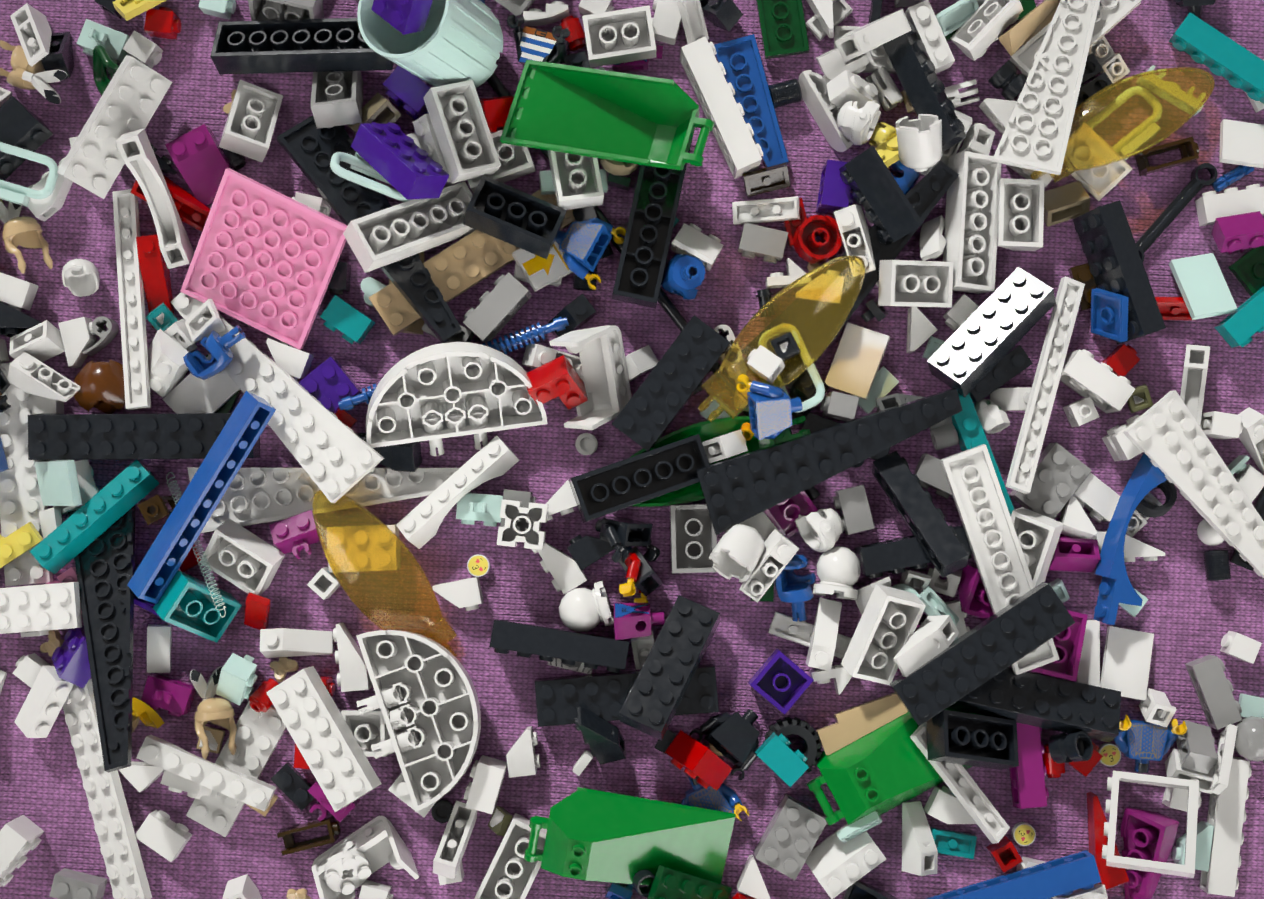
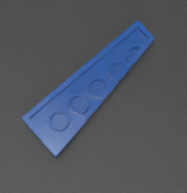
M754 34L715 44L717 52L715 58L718 63L722 62L726 71V75H724L726 82H731L735 90L733 97L736 103H740L745 113L743 119L753 129L754 136L752 138L754 143H758L763 151L761 158L765 167L782 163L788 164L787 153Z

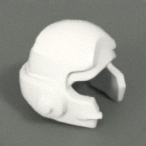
M875 100L868 101L863 108L859 109L857 101L846 102L841 107L837 116L838 130L846 138L850 139L854 145L861 146L866 144L880 118V104L876 103Z
M832 508L820 509L817 512H811L807 516L798 515L799 517L795 520L800 535L814 551L826 552L831 550L838 541L840 534L843 533L842 520Z

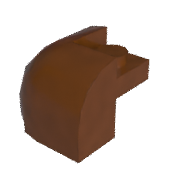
M111 359L109 362H94L92 360L75 376L74 383L79 385L81 389L74 395V398L88 412L94 407L106 414H112L116 409L121 410L125 405L123 365Z

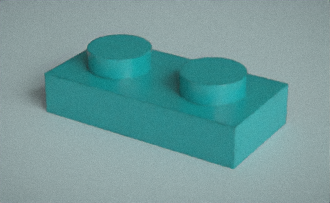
M931 827V833L938 853L974 859L976 835Z

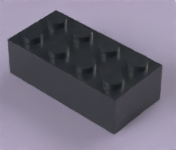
M483 175L466 209L463 224L547 259L562 227L567 210Z
M943 710L927 721L928 760L998 770L1018 767L1017 721Z

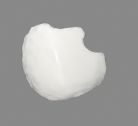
M86 259L70 260L63 266L62 270L63 285L69 288L74 296H90L99 289L100 277L98 268L92 262Z

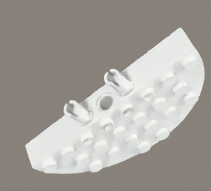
M445 342L411 353L395 364L384 375L372 394L368 406L366 441L372 448L429 440L430 455L437 456V447L439 456L444 454L442 438L474 434V447L476 450H481V441L483 447L488 444L487 432L545 425L548 423L543 403L536 400L537 405L528 393L527 387L531 388L533 386L526 374L527 372L512 358L498 350L481 344Z
M379 630L356 635L375 691V696L357 701V707L367 705V707L359 709V713L364 715L367 712L380 708L390 735V739L371 745L372 751L382 749L373 753L375 759H378L389 753H396L414 810L417 812L438 801L459 782L472 762L477 749L481 728V712L476 689L459 660L450 651L430 638L401 630Z

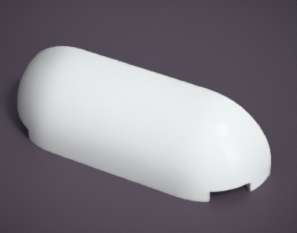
M812 70L803 71L798 79L803 101L829 145L838 152L846 151L853 143L838 130L837 116L841 108L829 102L826 84L830 80L825 75L822 76L812 72Z

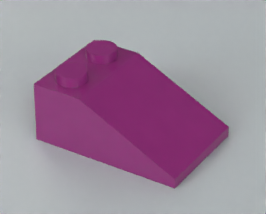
M203 124L165 144L196 199L205 206H209L214 202L225 169L232 168L221 151L212 130Z
M803 491L763 512L782 535L790 538L799 531L795 522L799 517L798 515L807 516L811 512H817L818 510L806 492Z
M1067 610L1076 623L1052 638L1059 660L1029 670V672L1076 682L1088 615Z

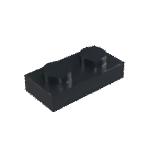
M289 762L271 778L301 811L314 799L308 792L312 785Z

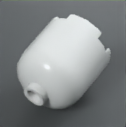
M919 114L918 119L909 120L908 116L897 120L895 123L900 162L916 172L927 171L929 167L937 164L942 156V120H938V116L932 114Z
M743 524L732 526L725 532L709 556V559H712L714 562L712 567L726 579L730 580L731 577H735L741 583L747 581L764 552V540L752 526Z

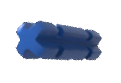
M1239 165L1216 179L1211 185L1216 192H1219L1253 172L1254 167Z

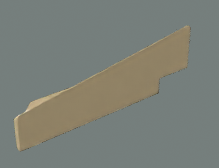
M1044 0L998 37L1010 56L1016 53L1022 45H1025L1052 21L1060 0Z
M894 692L835 713L834 717L837 723L817 729L816 733L819 736L825 754L831 755L906 714L908 711Z

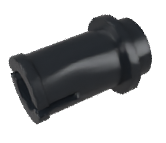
M220 148L230 162L229 166L234 168V170H239L246 165L243 155Z
M770 288L757 290V295H755L759 301L760 317L767 316V312L768 316L775 315L771 298L773 292L771 293Z

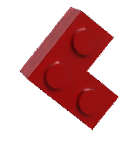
M514 96L479 98L490 132H496L497 127L504 129Z
M564 355L526 373L533 386L531 388L527 387L528 393L537 405L536 400L544 404L559 397L567 409L570 410L588 401L584 382Z
M681 730L665 751L672 758L670 760L671 764L680 770L684 767V772L693 779L698 777L696 782L705 789L710 786L717 791L732 771V768L714 752Z

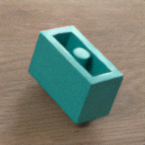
M336 295L320 316L325 320L323 325L333 332L338 329L344 333L342 338L352 345L354 342L361 344L375 324L374 321Z
M773 732L755 753L791 787L809 768L806 763L808 758L800 750L794 752L789 747L791 742L782 733L778 736Z

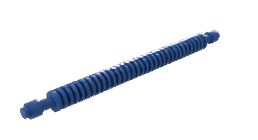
M566 317L555 318L553 322L543 326L538 322L536 323L538 328H535L534 324L531 325L532 330L529 329V326L525 327L527 332H524L522 328L520 329L521 334L517 330L514 331L516 336H513V333H509L510 338L506 334L504 335L505 340L502 337H498L499 342L496 339H493L494 344L488 341L487 347L500 352L503 350L504 354H507V348L509 352H512L513 346L515 350H518V344L520 348H523V342L528 346L529 340L531 344L535 343L534 338L539 342V336L544 340L545 334L555 330L557 332L565 330L569 323ZM373 384V388L371 385L367 386V389L362 388V393L359 395L342 398V401L338 402L341 411L344 409L346 411L355 408V405L363 402L369 405L377 384Z

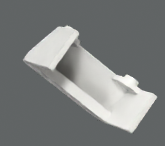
M606 325L575 330L549 341L550 346H565L569 353H579L584 385L588 401L576 406L578 416L564 423V427L594 430L616 418L632 398L622 335L619 327Z
M385 816L375 817L319 855L312 864V872L320 899L355 898V890L349 895L335 892L327 886L324 879L325 864L332 856L342 851L344 854L351 853L350 850L362 852L368 860L371 874L390 862L394 869L400 870L404 868L415 880L419 878L410 850ZM351 869L348 870V871H347V870H344V871H343V874H346V873L350 872Z

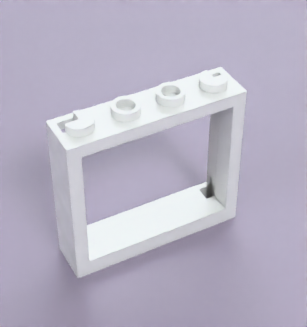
M1113 771V776L1108 777L1107 791H1111V800L1106 799L1105 813L1110 814L1109 822H1104V836H1108V845H1103L1102 858L1107 859L1106 866L1194 878L1199 781ZM1119 781L1188 790L1184 865L1114 856Z

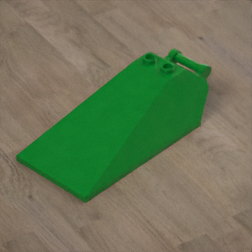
M526 59L500 141L518 146L645 166L683 170L685 163L702 166L704 160L702 155L709 132L713 130L714 122L710 119L699 118V105L674 80ZM695 128H701L694 153H688Z
M947 707L946 709H944V710H950V711H956V712H963V713L975 714V713L966 712V711H961V710L952 709V708H948V707ZM909 712L831 755H826L823 750L821 757L817 761V766L822 775L808 782L807 786L816 796L826 815L825 820L828 825L835 824L842 818H845L848 825L875 810L879 815H882L944 782L910 738L919 726L915 723ZM962 765L965 768V770L973 767L968 765ZM827 783L840 808L836 812L833 811L821 788V785Z
M578 787L577 791L551 807L549 818L540 816L530 818L529 827L531 831L524 859L528 862L542 861L541 868L562 877L585 881L632 884L633 877L637 872L649 870L656 876L659 865L721 884L735 814ZM541 829H547L544 850L537 849ZM651 877L642 880L640 885H650Z

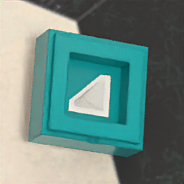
M164 302L146 315V319L157 331L159 329L165 331L178 321L177 317Z

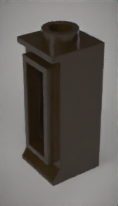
M1192 136L1141 150L1134 155L1139 174L1143 176L1191 163L1199 158V146L1194 142ZM1176 149L1180 150L1182 159L1157 166L1149 165L1147 157Z
M159 494L138 505L147 525H164L176 506L172 495L159 496ZM168 502L172 508L170 510H168L165 505Z
M334 816L324 818L322 821L317 820L281 829L277 833V837H283L285 848L281 851L282 856L334 843L339 838L341 829L339 822L335 821ZM327 825L328 835L295 843L293 833Z

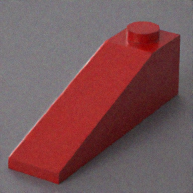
M164 176L181 221L202 232L211 209ZM136 180L130 193L147 202Z
M157 234L136 237L138 260L149 313L164 302L174 314V307L171 303L173 298L170 270L160 250Z
M1090 791L1087 793L1089 853L1095 857L1101 882L1098 884L1105 885L1107 890L1128 882L1129 878L1125 868L1106 866L1107 859L1102 858L1103 845H1108V836H1104V822H1107L1098 796ZM1115 844L1114 856H1120Z

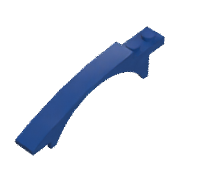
M1145 453L1137 463L1119 498L1104 538L1100 561L1095 572L1096 575L1102 576V580L1099 585V594L1093 619L1105 624L1115 625L1119 603L1142 606L1143 600L1134 590L1125 567V535L1130 519L1141 500L1153 488L1167 480L1165 474L1150 462L1151 459Z

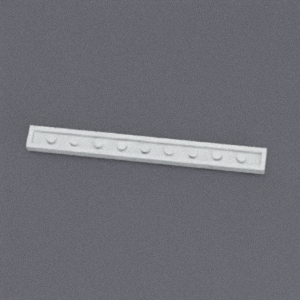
M131 189L112 193L125 407L128 410L150 408L151 397L144 287L136 237L140 236L138 197L130 193Z
M1066 276L1060 280L1055 299L1056 304L1053 306L1005 487L1024 494H1028L1031 491L1085 286L1084 283Z

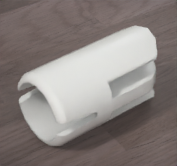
M885 66L880 67L878 71L873 72L871 76L866 78L867 82L876 86L878 100L885 111L893 109L897 106L898 102L901 103L904 100Z
M976 79L945 87V93L955 108L980 101L979 96L964 100L960 99L979 93L978 88L958 90L976 85Z

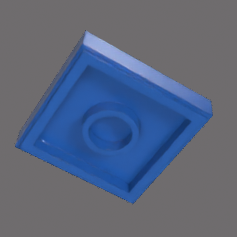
M1099 288L1091 289V333L1118 342L1127 341L1129 297Z

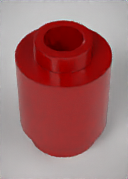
M573 15L563 18L560 25L562 29L567 28L570 31V36L565 38L569 42L568 47L570 51L586 46L585 33L579 18H574Z
M273 679L264 681L249 697L251 708L256 712H267L273 703L266 692L279 685V683Z
M1044 744L1042 758L1043 764L1046 767L1047 777L1059 778L1062 773L1066 772L1065 763L1054 762L1049 753V744Z

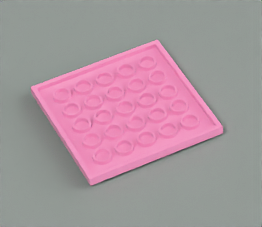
M227 168L225 169L180 292L203 303L208 299H212L219 311L301 350L308 338L346 243L343 233L347 225Z

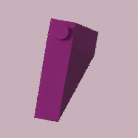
M967 565L963 568L958 585L961 611L980 618H989L994 613L979 570L976 567Z
M1125 808L1120 828L1121 837H1123L1124 842L1122 857L1167 862L1175 841L1179 822L1158 812ZM1125 869L1129 881L1124 883L1125 899H1152L1161 873Z

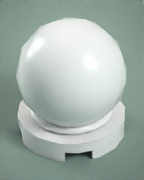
M838 546L820 555L817 563V575L821 582L814 584L813 594L826 596V594L833 595V593H837L836 598L857 600L858 590L853 589V585L859 579L861 566L856 554L849 548Z
M603 581L594 583L592 590L575 588L561 599L559 615L562 622L571 630L587 632L595 628L600 621H604L605 626L614 624Z

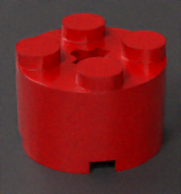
M813 215L807 218L798 226L794 233L793 244L797 254L803 260L812 264L824 262L835 255L842 245V237L837 221L827 215ZM817 236H820L821 238L819 242H816L815 240Z

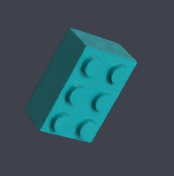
M178 570L153 609L163 621L217 643L242 605L232 594L218 589L211 592V594L220 591L218 595H222V597L214 599V602L223 599L222 602L225 604L217 606V609L223 610H216L207 584Z

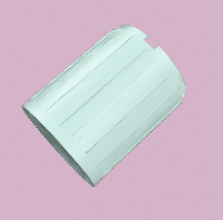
M359 0L357 12L358 26L366 44L376 53L434 87L473 80L475 88H477L490 78L498 66L495 63L499 59V53L503 52V33L499 20L491 12V9L480 0H433L424 31L403 35L371 10L374 0Z

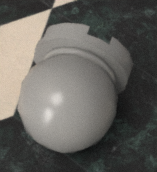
M1255 716L1244 718L1235 725L1238 728L1234 749L1239 755L1249 761L1259 762L1263 760L1264 763V718Z

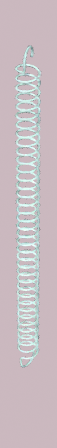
M172 482L169 483V485H172L171 487H169L170 491L171 488H174L173 490L178 489L176 487H173L174 485L171 484ZM175 497V498H174V502H175V505H177L176 502H178V500L175 501V499H178V498ZM192 546L193 551H195L194 548H198L197 550H199V551H201V552H204V551H202L203 548H199V547H196V546L193 547V546ZM202 555L204 556L202 558H197V562H199L198 565L200 566V569L201 566H206L203 564L200 565V563L205 562L203 561L205 560L203 558H205L206 555ZM209 573L206 576H204V580H206L205 577H210L208 575H213V573ZM207 579L206 582H205V583L207 584V587H208V584H214V583H215V582H213V583H211V582L207 583V581H210V580H208V579ZM219 588L212 589L210 595H218L215 593L211 594V592L217 591ZM220 604L215 605V606H216V608H215L216 610H223V609H217V606H222V605H220Z

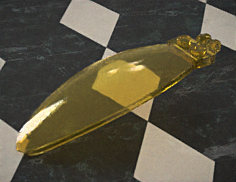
M1165 68L1124 78L1098 91L1075 109L1060 175L1050 174L1054 183L1075 171L1101 167L1127 159L1163 141L1189 121L1206 103L1214 89V77L1209 72L1199 68ZM1035 170L1030 176L1032 180H1035L1046 174V172Z
M842 256L813 269L777 293L749 320L728 350L720 369L702 385V388L710 396L700 404L698 409L701 412L705 411L714 400L719 405L707 418L710 422H713L723 411L734 419L748 406L747 392H750V389L744 392L737 390L736 386L738 383L745 384L744 382L737 381L739 375H747L750 378V382L758 381L782 388L801 375L821 356L840 331L859 295L865 276L864 261L857 256ZM791 331L801 353L783 361L784 369L774 382L770 384L749 369L747 358L751 351L757 350L760 345L775 354L770 341Z
M321 490L317 491L312 503L317 533L335 577L352 602L380 629L401 630L420 634L439 643L456 657L457 654L448 642L457 634L442 616L440 606L427 576L405 544L381 520L344 494L336 503H331Z

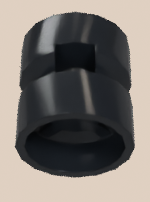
M1008 60L988 82L996 89L1002 88L1001 95L1006 100L1012 101L1022 91L1027 77L1023 73L1017 75L1016 66Z
M1085 731L1053 734L1050 737L1049 753L1056 763L1088 761L1092 757V740Z

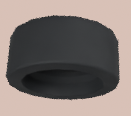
M1166 480L1156 486L1164 492L1166 497L1163 505H1152L1143 498L1136 510L1146 517L1156 518L1165 515L1173 507L1177 499V489L1174 483Z

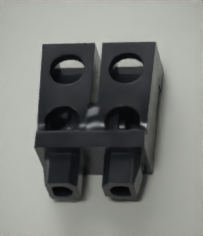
M1093 53L1087 56L1074 115L1111 94L1116 89L1105 72L1096 77L1103 71V68ZM1096 77L1095 79L1084 85L1085 82Z

